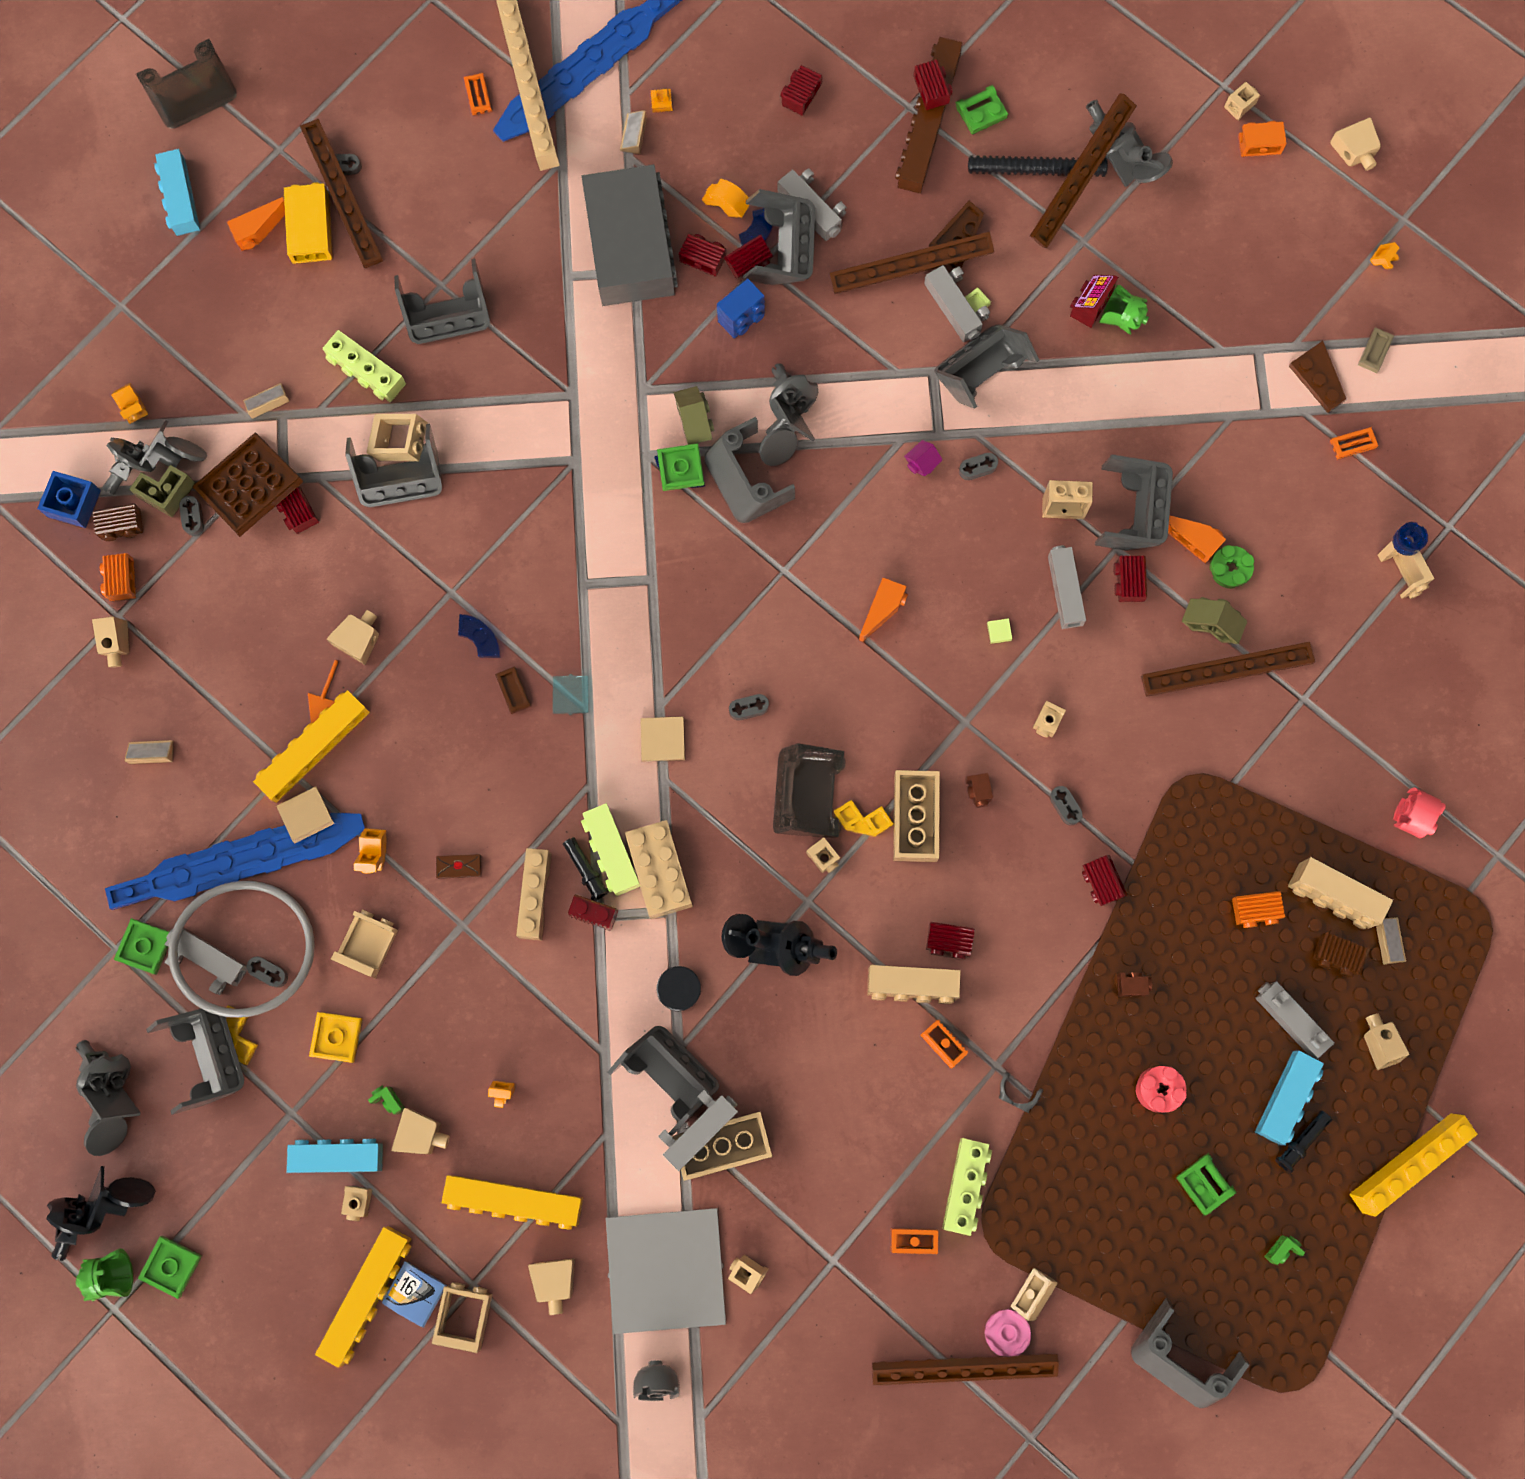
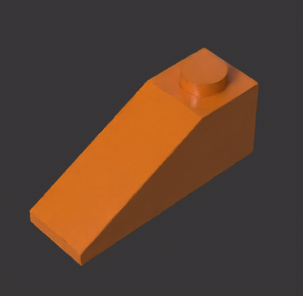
M284 198L276 199L227 221L241 251L252 249L255 245L261 243L285 216Z
M1169 515L1168 533L1205 564L1226 541L1223 533L1216 528L1213 529L1209 525Z
M882 578L860 633L859 641L864 642L898 612L900 605H905L908 594L905 593L907 586Z

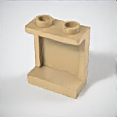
M1411 534L1391 541L1378 554L1381 562L1393 557L1409 588L1400 595L1402 599L1408 596L1410 599L1422 594V591L1429 588L1428 584L1434 580Z
M361 910V913L354 911L352 915L355 917L339 951H334L331 960L376 979L398 930L392 927L394 923L382 918L379 922L372 919L374 916L372 913Z

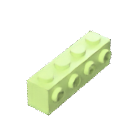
M339 330L322 348L327 355L325 358L332 365L338 364L341 366V370L349 377L355 376L360 385L366 389L370 387L374 390L373 393L381 400L385 398L391 403L406 385L402 375Z
M607 803L582 813L584 817L581 820L585 832L590 831L592 839L589 840L593 852L598 851L600 859L597 860L601 872L606 871L608 880H605L609 892L614 891V894L619 896L640 887L639 880Z
M960 1138L942 1229L971 1236L972 1231H976L978 1218H975L976 1208H981L983 1195H979L981 1185L985 1186L987 1172H984L985 1163H990L992 1154L989 1144Z

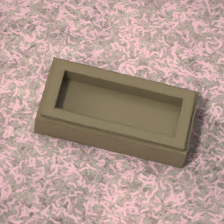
M1375 327L1358 365L1378 373L1394 335Z

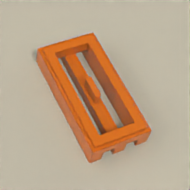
M479 73L464 77L472 115H477V112L483 114L486 110L492 112L484 74ZM477 79L481 80L486 105H482ZM472 80L478 101L477 107L474 105L469 81Z
M1372 427L1334 437L1330 440L1331 445L1333 444L1334 446L1333 450L1337 454V460L1373 450L1379 446ZM1369 434L1367 438L1339 445V442ZM1372 442L1371 444H1367V445L1360 446V447H1357V448H1353V449H1350V450H1346V451H1343V452L1341 451V450H1343V449H1347V448L1354 447V446H1357V445H1361V444H1364V443Z

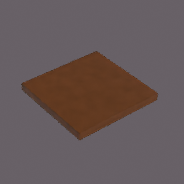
M255 432L192 487L231 529L241 537L304 481Z

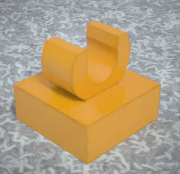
M671 89L651 90L653 113L672 111Z
M1395 242L1380 245L1371 257V263L1374 266L1382 265L1384 269H1392L1393 265L1390 261H1397L1399 259V256L1396 254L1399 246Z
M493 1081L491 1083L488 1097H495L494 1107L504 1108L506 1100L511 1099L514 1094L515 1083Z

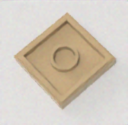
M684 717L640 718L642 762L685 760Z
M317 787L276 806L294 844L334 824Z

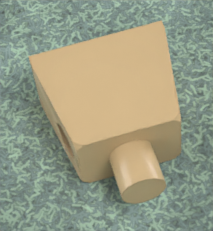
M1370 117L1341 129L1334 134L1330 143L1348 166L1362 163L1366 171L1376 166L1377 163L1373 157L1380 149V142Z
M366 610L361 619L350 614L328 636L327 640L331 645L365 665L379 637L376 629L371 627L377 616Z
M116 617L92 619L98 654L107 656L108 667H121V655L129 654L127 621Z
M1379 1013L1366 1018L1370 1030L1364 1035L1377 1070L1398 1064L1409 1055L1392 1022L1383 1024Z
M404 1108L392 1151L432 1154L434 1146L447 1148L450 1135L439 1133L440 1122L412 1109Z
M574 1259L531 1263L528 1265L537 1302L548 1301L549 1315L563 1313L562 1299L572 1297Z

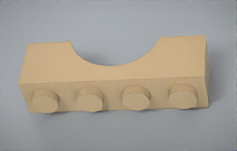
M526 848L516 934L520 939L542 941L544 894L551 862V853L548 850Z

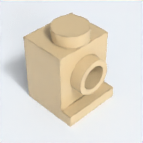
M1245 82L1228 97L1224 108L1237 120H1240L1247 111L1256 105L1260 94L1253 86Z
M1046 701L1033 729H1036V733L1043 737H1053L1066 710ZM1049 717L1053 719V722L1048 723L1045 718Z
M824 837L806 851L808 857L811 858L822 873L825 871L831 873L839 866L837 863L840 860L839 855ZM827 855L829 859L827 862H822L820 857Z
M345 1186L341 1214L347 1215V1220L360 1221V1217L368 1216L372 1189ZM352 1200L358 1202V1206L355 1209L351 1207Z
M744 1255L740 1259L736 1258L730 1266L732 1273L728 1279L752 1294L758 1289L769 1269L763 1268Z

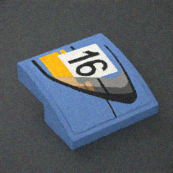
M405 1261L382 1304L411 1322L424 1327L442 1296L444 1287L447 1285L431 1274H427L410 1262Z

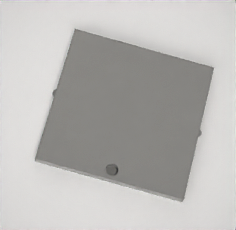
M717 1208L606 1218L609 1273L607 1276L610 1278L613 1334L726 1325L722 1277L724 1264L721 1263Z

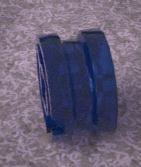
M1408 522L1395 532L1392 543L1398 553L1412 556L1425 547L1428 542V533L1424 526L1421 527L1417 522Z

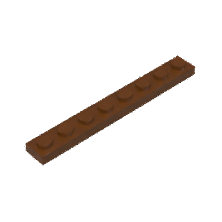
M1119 93L1031 233L1030 237L1042 247L1048 248L1137 107L1125 94Z
M319 119L300 125L301 131L364 269L383 262Z
M986 232L830 273L834 294L939 268L942 265L946 266L993 254L995 251L991 234Z
M1304 642L1142 674L1141 679L1145 695L1148 697L1315 663L1310 642Z
M1058 1354L917 1361L904 1360L896 1362L882 1361L872 1363L873 1385L1058 1377L1059 1359Z

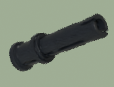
M575 837L566 840L562 845L580 872L583 886L586 885L593 901L601 899L609 893V890L604 887L599 879L600 874L593 870Z
M1321 1110L1295 1142L1292 1141L1287 1145L1288 1148L1281 1157L1277 1156L1275 1159L1277 1164L1287 1172L1292 1173L1294 1171L1293 1167L1301 1158L1304 1159L1306 1157V1150L1332 1122L1331 1117Z

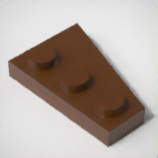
M969 200L931 241L929 247L976 235L984 213ZM964 261L950 265L954 269L959 266L962 268Z
M1323 340L1290 363L1289 368L1327 413L1346 400Z

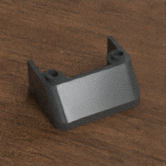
M762 189L757 190L746 200V204L765 208L764 216L766 221L770 225L779 227L777 264H768L765 267L755 266L743 275V280L749 279L753 282L769 285L805 281L813 273L814 204L805 198Z
M475 258L471 259L474 279L467 280L464 283V297L424 305L423 299L419 294L414 292L404 294L399 275L394 276L395 292L409 338L412 342L423 344L482 331L489 326L490 318Z
M994 325L939 364L934 371L938 379L960 404L975 409L978 407L975 402V396L977 395L976 387L1003 367H1012L1014 369L1020 367L1025 360L1035 363L1040 360L1026 332L1002 325Z
M756 417L726 431L704 456L706 467L734 518L740 523H748L795 499L794 484L776 493L766 483H758L751 487L733 454L734 451L741 448L743 440L758 433V420Z
M426 424V444H423L420 461L377 467L376 461L372 456L367 454L356 456L351 437L347 438L345 455L359 501L363 506L375 507L433 497L440 494L442 491V478L438 452L430 424Z
M1111 455L1102 465L1101 470L1122 473L1121 483L1124 488L1136 491L1133 530L1123 529L1119 533L1105 531L1095 541V546L1134 550L1161 545L1168 537L1173 477L1171 467L1162 462Z
M198 1009L156 1020L146 1029L147 1033L169 1028L172 1037L176 1041L186 1042L192 1040L204 1082L192 1087L190 1091L191 1100L177 1105L171 1110V1115L207 1105L236 1093L243 1087L244 1076L224 1016Z
M662 1026L653 1027L625 1050L607 1072L611 1075L621 1066L629 1073L635 1075L645 1071L675 1101L670 1111L678 1123L669 1132L671 1136L685 1125L704 1105L697 1097L703 1090L712 1097L719 1089L717 1079Z
M1166 1298L1131 1347L1132 1359L1136 1364L1195 1407L1207 1408L1225 1398L1231 1392L1249 1367V1363L1244 1354L1239 1351L1224 1374L1215 1373L1204 1383L1167 1356L1171 1350L1172 1341L1162 1328L1175 1310L1170 1300Z

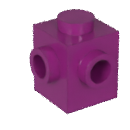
M921 440L904 456L908 462L909 470L914 474L918 473L923 476L930 474L943 460L934 444Z

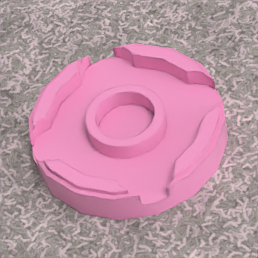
M999 1310L991 1315L986 1322L984 1331L986 1342L990 1349L999 1356L1020 1355L1026 1350L1031 1339L1029 1323L1014 1310Z

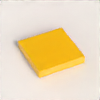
M317 1012L309 1056L354 1063L362 1018Z

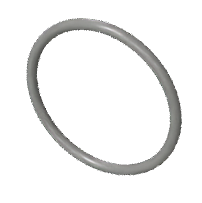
M256 881L225 883L198 896L179 916L169 941L168 956L170 970L181 992L201 1009L212 1014L231 1018L260 1015L287 1001L306 979L314 957V933L310 920L301 905L283 890ZM243 889L266 892L285 902L295 912L302 924L306 949L304 961L297 977L276 998L255 1007L242 1009L225 1008L202 999L189 987L179 967L178 943L186 922L202 904L217 895Z

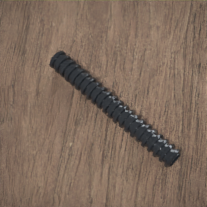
M970 155L968 159L969 174H972V172H975V174H979V172L991 174L994 172L995 175L1001 173V175L1007 173V175H1010V173H1013V175L1017 173L1023 175V173H1026V175H1029V173L1036 175L1038 173L1039 176L1045 174V176H1048V174H1051V176L1055 174L1067 176L1077 160L1074 157L1068 159V157H1065V159H1062V157L1058 159L1056 157H1052V159L1040 157L1037 159L1034 156L1031 159L1030 156H1027V158H1024V156L1020 158L1014 156V158H1011V156H1008V158H1005V156L1001 158L995 156V158H992V155L987 158L986 155H983V157L979 155L973 157V155ZM1106 158L1103 159L1094 173L1096 177H1099V175L1105 177L1107 174L1108 161Z

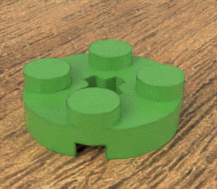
M1224 546L1211 559L1210 571H1212L1214 576L1213 579L1220 586L1229 589L1246 584L1254 571V558L1241 547ZM1227 563H1234L1237 570L1229 571Z

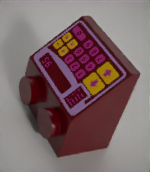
M1093 275L1090 281L1086 280L1080 289L1082 294L1079 298L1076 296L1070 305V308H1072L1070 317L1092 328L1109 301L1119 277L1115 275Z

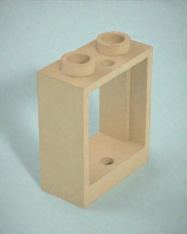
M375 414L366 453L377 461H420L426 424L428 422L417 414ZM393 425H409L405 448H388Z
M1049 480L1042 498V517L1085 519L1092 504L1093 482Z
M452 1282L451 1286H445L432 1344L478 1353L481 1350L493 1294L487 1293V1289L481 1287H474L473 1290L465 1289V1284ZM452 1294L483 1300L475 1339L444 1333Z

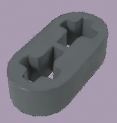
M335 154L344 175H356L360 172L362 166L356 155ZM353 161L355 164H353L352 168H349L348 165Z
M984 453L966 459L960 464L959 475L964 480H973L991 474L997 469L998 458L993 453ZM988 459L989 462H993L992 466L983 465L985 460ZM966 466L974 468L971 474L968 471L964 472Z
M186 496L181 499L179 504L182 527L188 535L198 536L204 530L201 504L195 497ZM191 502L195 505L191 507L192 513L186 508ZM191 519H193V521L197 524L196 526H194V530H191L189 528L190 526H192Z
M761 694L737 699L731 702L729 714L734 720H744L760 716L768 711L769 701L767 697ZM756 700H760L761 703L765 702L761 710L758 707L750 708V706L755 705ZM736 705H739L740 708L748 707V709L742 710L741 715L733 712Z
M1058 786L1054 788L1050 794L1051 803L1065 824L1076 825L1082 818L1081 808L1066 787ZM1057 791L1060 794L1064 793L1066 795L1063 798L1066 803L1065 805L1061 799H1055V797L1057 796ZM1066 807H1068L1071 812L1076 811V820H1074L1073 818H1067L1069 811Z
M253 957L247 963L248 973L262 982L276 988L282 987L287 983V972L272 962L261 957ZM261 961L260 966L266 970L265 972L259 970L255 972L256 968L253 965L255 963L259 964ZM280 972V982L275 981L273 983L274 978L269 976V973L278 974Z

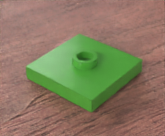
M698 443L657 449L663 491L705 485Z
M131 918L114 960L157 975L168 949V946L164 944L167 941L166 937L169 931Z
M160 1236L138 1279L179 1299L202 1255L165 1236Z

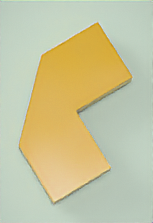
M852 800L833 811L843 828L850 832L876 837L894 825L882 806L865 817L862 816Z
M229 1005L226 1007V1008L236 1009V1008H234V1007H232V1006H229ZM225 1017L240 1063L248 1065L258 1044L239 1036L248 1017Z

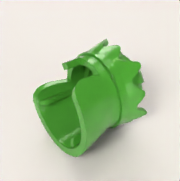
M1117 285L1102 313L1099 323L1117 325L1120 329L1131 335L1130 329H1139L1141 324L1145 325L1149 319L1146 316L1148 309L1145 304L1148 300L1136 295L1134 296L1121 285Z
M117 1249L103 1258L83 1259L84 1263L80 1265L81 1269L76 1276V1286L79 1287L81 1294L85 1296L84 1301L92 1300L93 1302L106 1295L127 1297L131 1293L133 1287V1268L128 1254L123 1249Z

